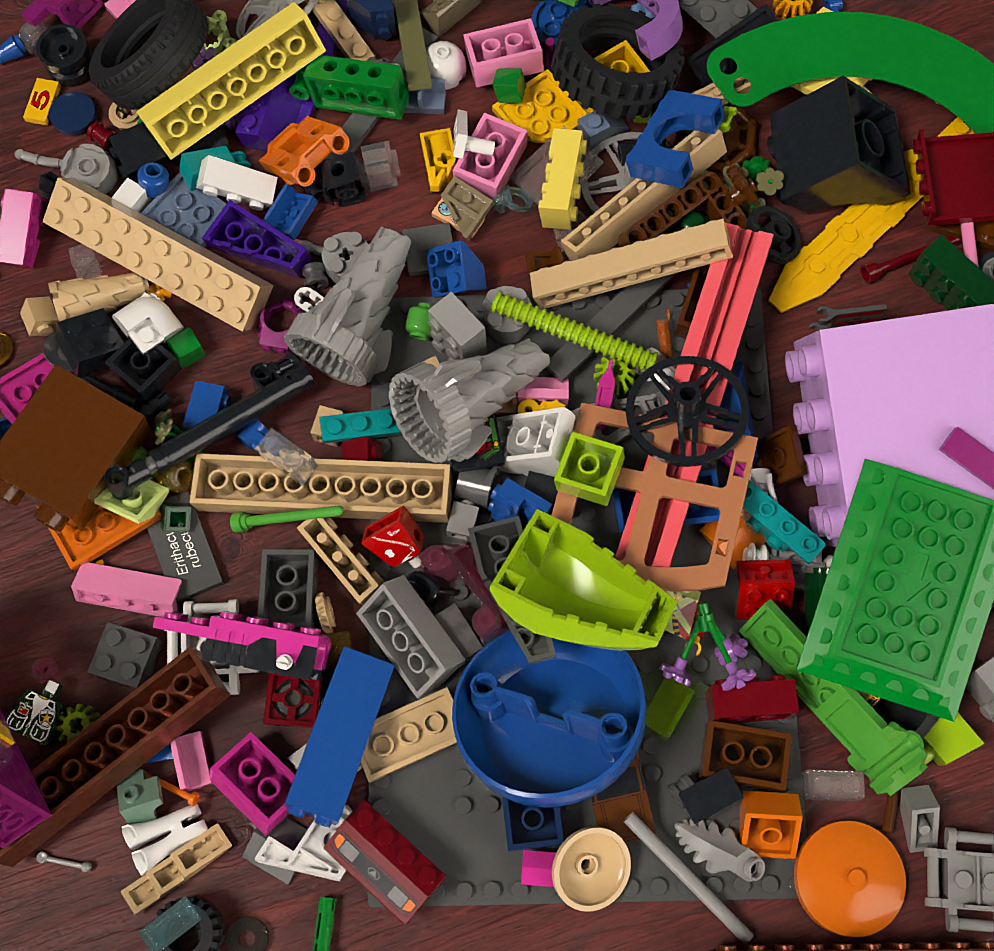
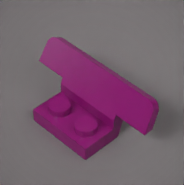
M34 0L22 12V16L25 22L36 27L49 13L57 14L64 24L74 25L80 29L104 3L102 0Z

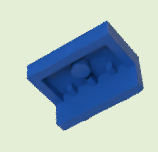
M285 184L263 218V221L292 240H295L318 201L314 196L297 193L291 185Z

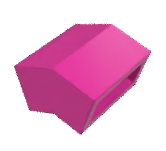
M523 850L521 885L554 887L552 866L556 853Z

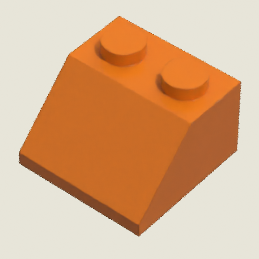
M742 791L743 798L741 799L739 815L740 844L749 848L760 857L796 859L803 818L799 795L793 793Z

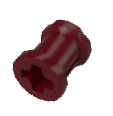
M95 121L87 130V138L98 142L105 151H110L109 148L112 147V144L108 137L117 133L114 131L110 132L104 128L103 123Z

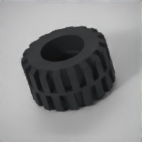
M181 897L175 901H169L165 904L166 907L164 909H159L156 913L158 918L151 922L150 926L154 927L153 932H149V939L153 938V944L150 945L151 951H184L175 941V929L179 921L186 916L195 918L200 924L202 932L199 944L192 951H221V942H225L226 935H223V929H226V924L221 921L222 913L217 912L216 906L213 903H208L203 898Z

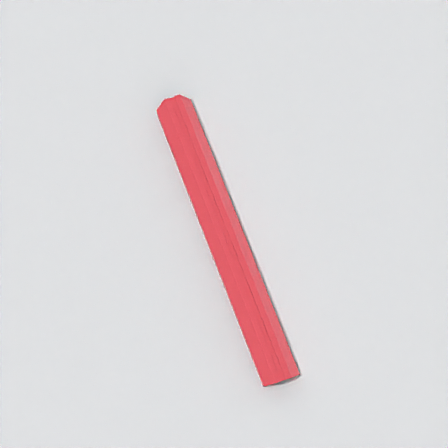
M725 223L729 232L733 258L710 264L681 356L706 358L732 371L774 234L763 231L753 232L752 230L742 229L738 225ZM681 364L677 366L673 379L678 384L687 381L695 383L709 368L694 364ZM715 371L712 377L701 388L702 395L708 388L712 380H714L715 377L718 375V372ZM722 376L707 397L706 403L718 407L721 406L728 380ZM671 389L669 390V394L673 395L674 392ZM707 414V417L717 419V417ZM698 422V426L714 429L713 425ZM679 440L673 442L671 450L673 455L681 456ZM685 441L686 456H692V442ZM697 443L696 456L706 454L708 445ZM648 455L643 471H645L648 467L650 455ZM668 464L666 475L671 478L697 483L702 465L684 467ZM636 492L615 556L618 560H622L626 556L640 499L638 492ZM668 498L660 499L644 561L646 566H671L690 503Z

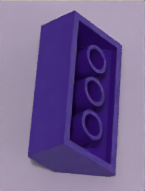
M295 73L243 109L236 134L244 148L267 151L268 144L288 125L296 123L303 100L296 99L289 93V88L296 79Z

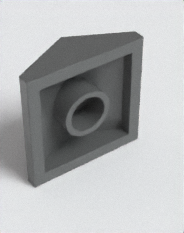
M287 817L267 836L256 828L242 858L289 885L297 871L258 863L255 861V857L269 836L294 851L307 832V829Z

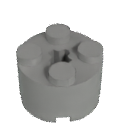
M342 232L325 240L322 250V261L327 276L333 283L337 284L346 268L351 269L361 251L368 245L360 233Z
M512 286L491 289L488 291L482 304V319L486 333L499 343L510 344L518 342L528 333L531 327L528 326V323L521 324L520 320H517V322L513 321L514 318L512 317L508 319L505 314L500 316L497 311L495 313L491 312V306L496 293L499 291L503 292L502 295L504 296L509 294L512 299L516 297L517 301L524 300V303L527 305L531 303L529 297L523 289Z

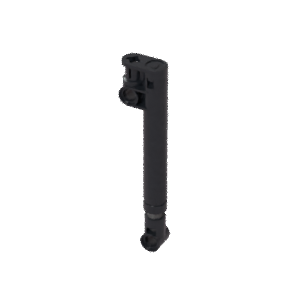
M290 350L285 352V357L276 362H259L253 365L250 369V376L255 392L164 442L158 448L147 452L149 457L142 460L139 458L125 467L114 466L107 470L104 479L112 496L118 500L129 498L133 495L137 486L152 478L153 473L158 471L160 474H163L170 467H175L315 386L311 374Z

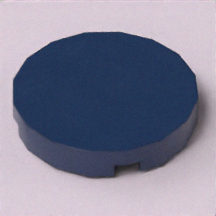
M68 92L59 96L52 103L49 110V118L53 126L61 134L78 136L85 133V130L96 121L97 109L91 98L84 93Z

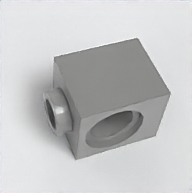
M468 500L454 501L446 529L447 537L471 542L468 528L477 526L480 514L479 507H476L475 503Z

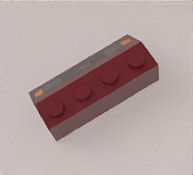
M365 800L343 821L323 848L403 925H406L446 878V875Z

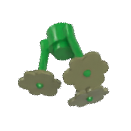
M756 156L750 159V161L745 160L742 167L738 163H734L739 167L745 178H751L758 190L765 191L767 195H773L776 189L783 187V172L780 170L774 171L773 168L769 167V160ZM725 166L723 169L724 183L730 184L732 188L731 179L726 175V169L729 166ZM758 198L752 204H748L746 201L740 205V209L743 213L750 215L756 208L765 206L766 201L763 198Z

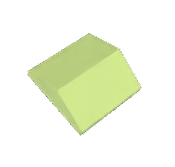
M148 480L137 486L132 496L125 500H118L112 496L107 487L94 501L95 504L140 524L155 517L169 493V488Z

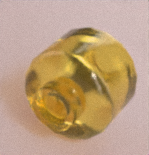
M183 461L175 467H170L163 474L157 472L158 483L169 488V492H186L192 487L194 468L188 462Z

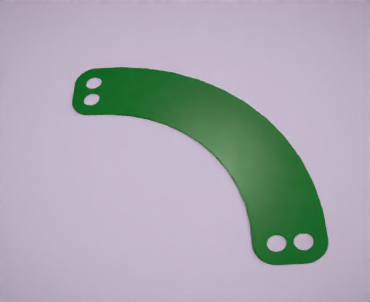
M824 12L799 15L772 22L743 33L716 48L707 60L709 77L723 97L734 106H751L770 94L795 84L844 75L845 77L869 78L901 85L941 104L959 117L976 134L994 132V63L978 51L949 35L904 19L864 12ZM725 58L733 59L737 64L736 72L731 75L724 74L720 70V62ZM737 78H746L750 82L751 88L748 93L739 94L734 90L733 83Z

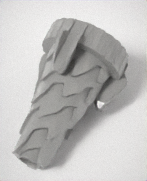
M380 227L371 243L361 251L351 269L346 268L339 282L330 288L323 301L315 305L307 313L297 314L284 336L287 346L300 359L313 368L349 385H366L371 381L374 374L385 371L390 358L393 332L389 329L382 331L383 328L380 326L390 310L388 304L398 289L396 283L405 266L404 263L412 242L410 238L406 235H400L391 229Z
M528 338L516 345L510 344L484 356L477 355L462 360L444 361L437 368L426 362L418 363L396 374L391 379L389 400L393 417L405 440L408 441L413 450L426 460L433 463H443L451 459L457 462H461L464 459L468 460L481 448L488 436L492 434L490 427L481 424L487 421V417L502 409L504 403L517 397L516 392L524 389L525 386L539 376V372L550 364L549 355L542 352L540 347Z

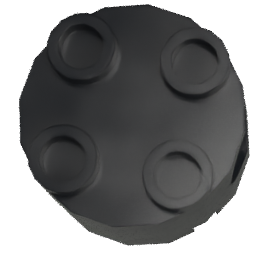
M347 152L342 157L325 159L319 164L323 196L328 204L335 206L334 202H339L340 206L355 205L366 199V193L370 195L371 189L365 162L357 158L355 153Z

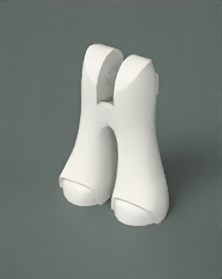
M198 804L186 806L155 820L127 824L121 827L127 845L131 850L135 851L132 852V858L141 876L145 875L146 872L169 854L208 830L205 820L183 828V824L201 815ZM171 832V833H170L167 837H165L164 839H162V840H160V841H158V842H156V843H154V844H152V845H150V846H147V847H145V848H142V849H140V850H137L138 848L144 846L145 844H147V843H149V842H151V841H153V840H155V839H157V838H159V837H161V836H163V835H165V834Z

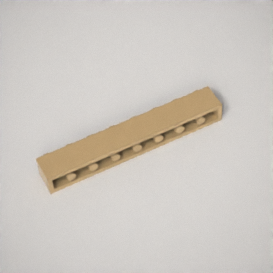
M719 129L715 134L694 130L673 148V150L690 154L694 170L685 186L727 152L722 131ZM636 178L561 240L568 260L574 261L591 254L609 251L618 243L619 235L682 188Z
M724 219L712 220L706 224L687 227L681 231L662 234L645 241H637L624 247L612 248L606 252L591 254L574 261H566L553 267L541 268L530 273L533 299L542 310L543 308L553 307L733 258L729 232Z

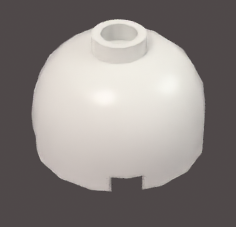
M438 41L426 48L431 78H443L446 90L459 85V81L466 76L467 68L462 50L457 45L448 41Z

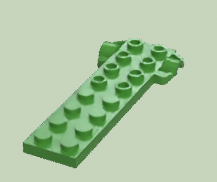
M771 599L764 603L739 630L779 675H786V679H795L797 695L851 753L847 759L848 763L858 774L868 776L870 780L869 786L877 794L888 793L892 796L927 768L925 764L927 754L923 749L924 742L918 733L912 730L906 731L894 721L887 724L855 689L796 670L807 637Z

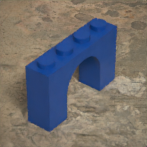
M669 90L660 101L654 115L650 117L643 133L639 135L632 151L627 154L626 165L628 166L630 176L683 188L694 170L690 154L664 148L660 144L667 136L680 130H696L715 134L725 118L722 100Z

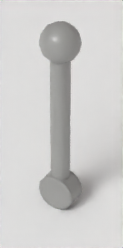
M40 852L36 858L39 863H57L80 868L85 873L89 872L92 868L91 863L88 861L83 863L51 857L46 852Z

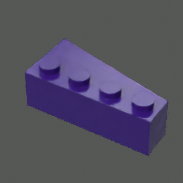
M232 200L228 201L202 237L210 249L298 278L302 275V267L313 260L305 247Z

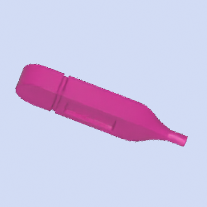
M609 360L608 368L599 380L596 406L612 408L616 385L612 360ZM599 424L596 429L603 430L608 425Z

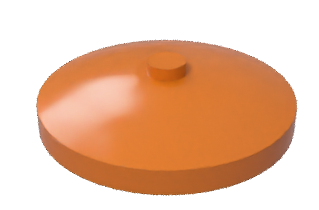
M839 821L818 828L803 842L794 865V884L802 907L815 923L831 933L845 937L872 935L888 926L902 907L906 892V875L900 855L886 836L864 823Z

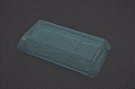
M185 896L138 933L150 951H162L202 919L187 896Z

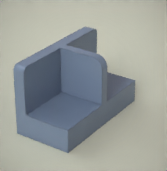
M404 77L405 83H406V86H407V90H408L407 79H406V77ZM431 78L432 89L408 91L410 99L404 113L444 114L446 100L445 80L443 78Z

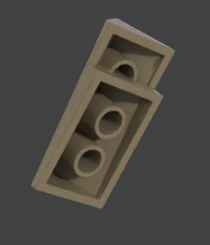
M433 0V3L419 11L420 19L439 39L483 0Z

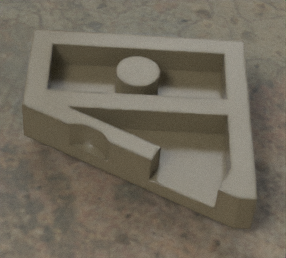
M456 176L452 178L441 194L463 237L469 241L493 207L494 201Z

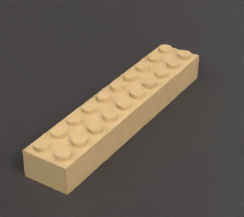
M57 178L43 219L45 224L242 332L257 328L261 312L266 306L274 285L76 178Z
M196 454L190 504L198 511L246 512L249 514H271L339 505L343 507L344 512L341 516H334V518L377 520L404 505L414 521L448 523L451 513L454 473L450 464Z

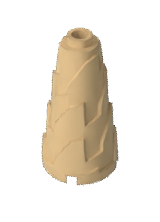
M135 273L110 277L106 275L88 279L78 278L48 283L50 293L53 294L52 300L59 321L104 308L106 313L117 310V307L131 303L141 297L145 291L150 290L147 279Z

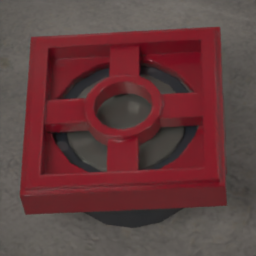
M269 673L263 724L313 728L321 707L322 698H324L322 690L324 675L321 673L320 680H305Z

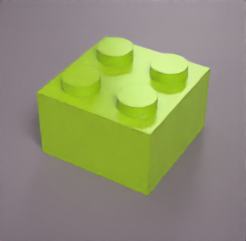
M572 431L554 478L556 490L608 506L625 459L624 448Z

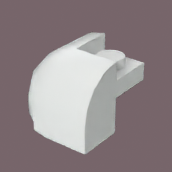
M142 297L134 300L112 315V318L127 338L130 337L143 355L161 342L164 344L169 338L184 330L183 325L163 301L153 297Z

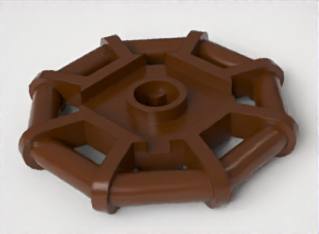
M730 103L723 105V108L724 106L736 107L738 110L736 116L744 125L738 126L735 118H732L730 130L722 133L727 152L718 159L721 162H714L706 169L707 171L723 172L725 166H731L734 163L740 165L748 158L754 157L757 153L755 144L756 131L759 124L757 120H753L741 107ZM681 130L676 132L673 147L685 139V132ZM747 133L746 145L739 143L740 134ZM732 151L733 153L735 151L739 152V154L731 160L727 158L728 154H730Z

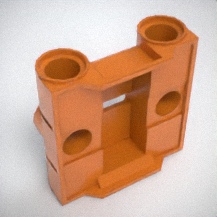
M306 116L300 123L288 125L268 144L267 153L259 162L267 172L281 177L286 184L293 185L296 183L304 187L309 186L315 180L314 168L331 152L336 154L345 153L349 148V138L340 126Z

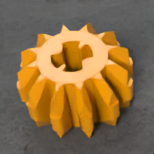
M774 0L773 9H776V16H782V20L799 15H807L811 11L813 0Z

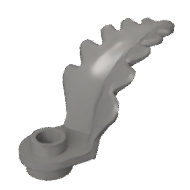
M685 818L682 822L675 824V829L677 830L676 837H681L679 844H687L684 852L690 853L696 850L693 862L701 863L707 860V872L713 874L729 870L749 882L758 881L765 872L764 861L758 854L740 844L733 829L725 828L720 833L715 822H711L708 829H706L703 820L696 825L692 819L687 822Z

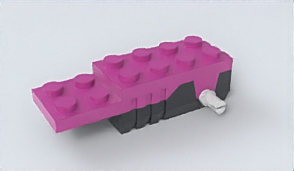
M220 611V616H211L210 619L191 617V620H187V614L177 612H165L164 616H157L154 619L153 628L205 637L206 643L203 660L216 661L222 664L230 663L233 666H243V668L305 680L321 679V673L327 667L332 647L330 638L327 635L320 634L321 629L305 626L297 630L294 629L295 624L281 621L274 622L271 625L268 624L269 619L255 616L247 617V620L242 619L243 614L229 611Z

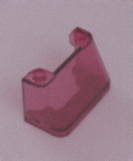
M457 542L432 545L417 555L423 572L433 578H444L447 582H450L459 575L482 604V607L475 612L472 618L473 628L479 635L478 640L482 647L498 635L509 630L508 625L479 576L473 549L468 544Z

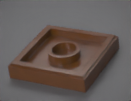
M789 424L758 440L756 449L759 467L770 470L774 489L808 474L796 425Z

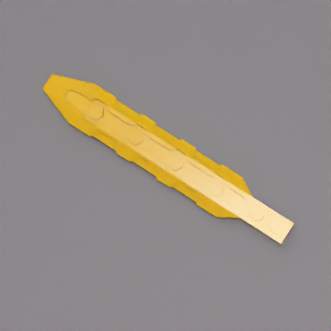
M957 117L937 137L976 133ZM913 149L904 152L911 195L887 206L872 203H852L840 216L834 217L825 226V230L808 246L800 249L796 258L785 264L768 300L780 313H784L822 296L840 279V275L858 258H862L888 229L894 228L905 217V213L924 197V195L919 194L921 175L916 173L918 155L913 153Z

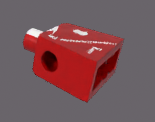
M404 505L365 528L361 543L390 566L396 567L407 561L413 568H417L425 560V557L421 554L425 538L424 534Z

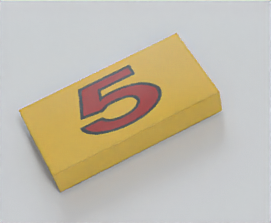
M41 78L36 79L23 116L26 122L48 126L50 120L49 110L61 89L59 82Z

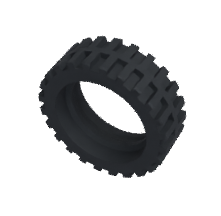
M599 3L593 4L592 8H588L587 5L580 7L579 12L574 10L570 13L569 18L566 17L558 35L551 63V70L554 71L553 78L555 81H560L558 87L562 92L567 91L569 93L568 98L573 102L578 100L582 103L581 107L585 109L590 107L597 110L596 114L602 116L603 113L610 114L615 119H619L620 116H626L627 120H633L638 115L641 118L649 117L650 112H656L660 101L667 92L675 90L685 61V57L682 56L684 53L683 47L678 46L679 40L670 50L651 61L640 51L635 30L651 22L655 17L651 19L645 16L646 13L643 11L635 12L630 10L631 7L624 6L619 8L615 4L610 3L608 6H601ZM626 40L650 72L627 73L617 71L597 62L586 51L593 49L609 50Z

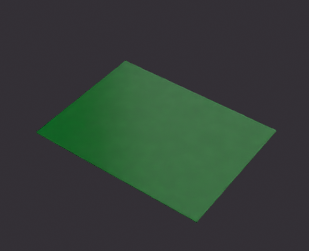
M865 459L796 670L954 722L994 601V500L896 467Z

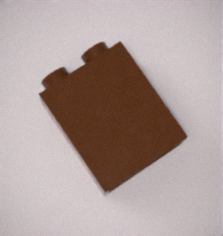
M56 364L0 440V499L16 507L24 497L39 506L33 517L48 528L61 533L68 523L82 532L99 508V505L95 504L94 500L108 487L104 479L107 470L114 466H127L151 433L145 416Z

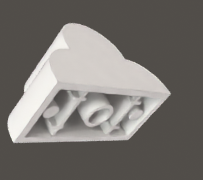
M559 407L497 417L496 420L505 465L501 466V471L524 474L528 476L529 471L555 477L571 433L575 429V415L567 408Z

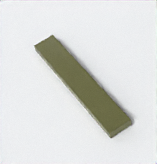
M394 0L408 91L432 89L417 0Z

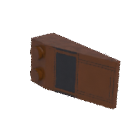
M637 751L635 758L626 771L605 790L591 797L597 826L615 832L625 843L641 840L623 822L631 812H634L656 835Z

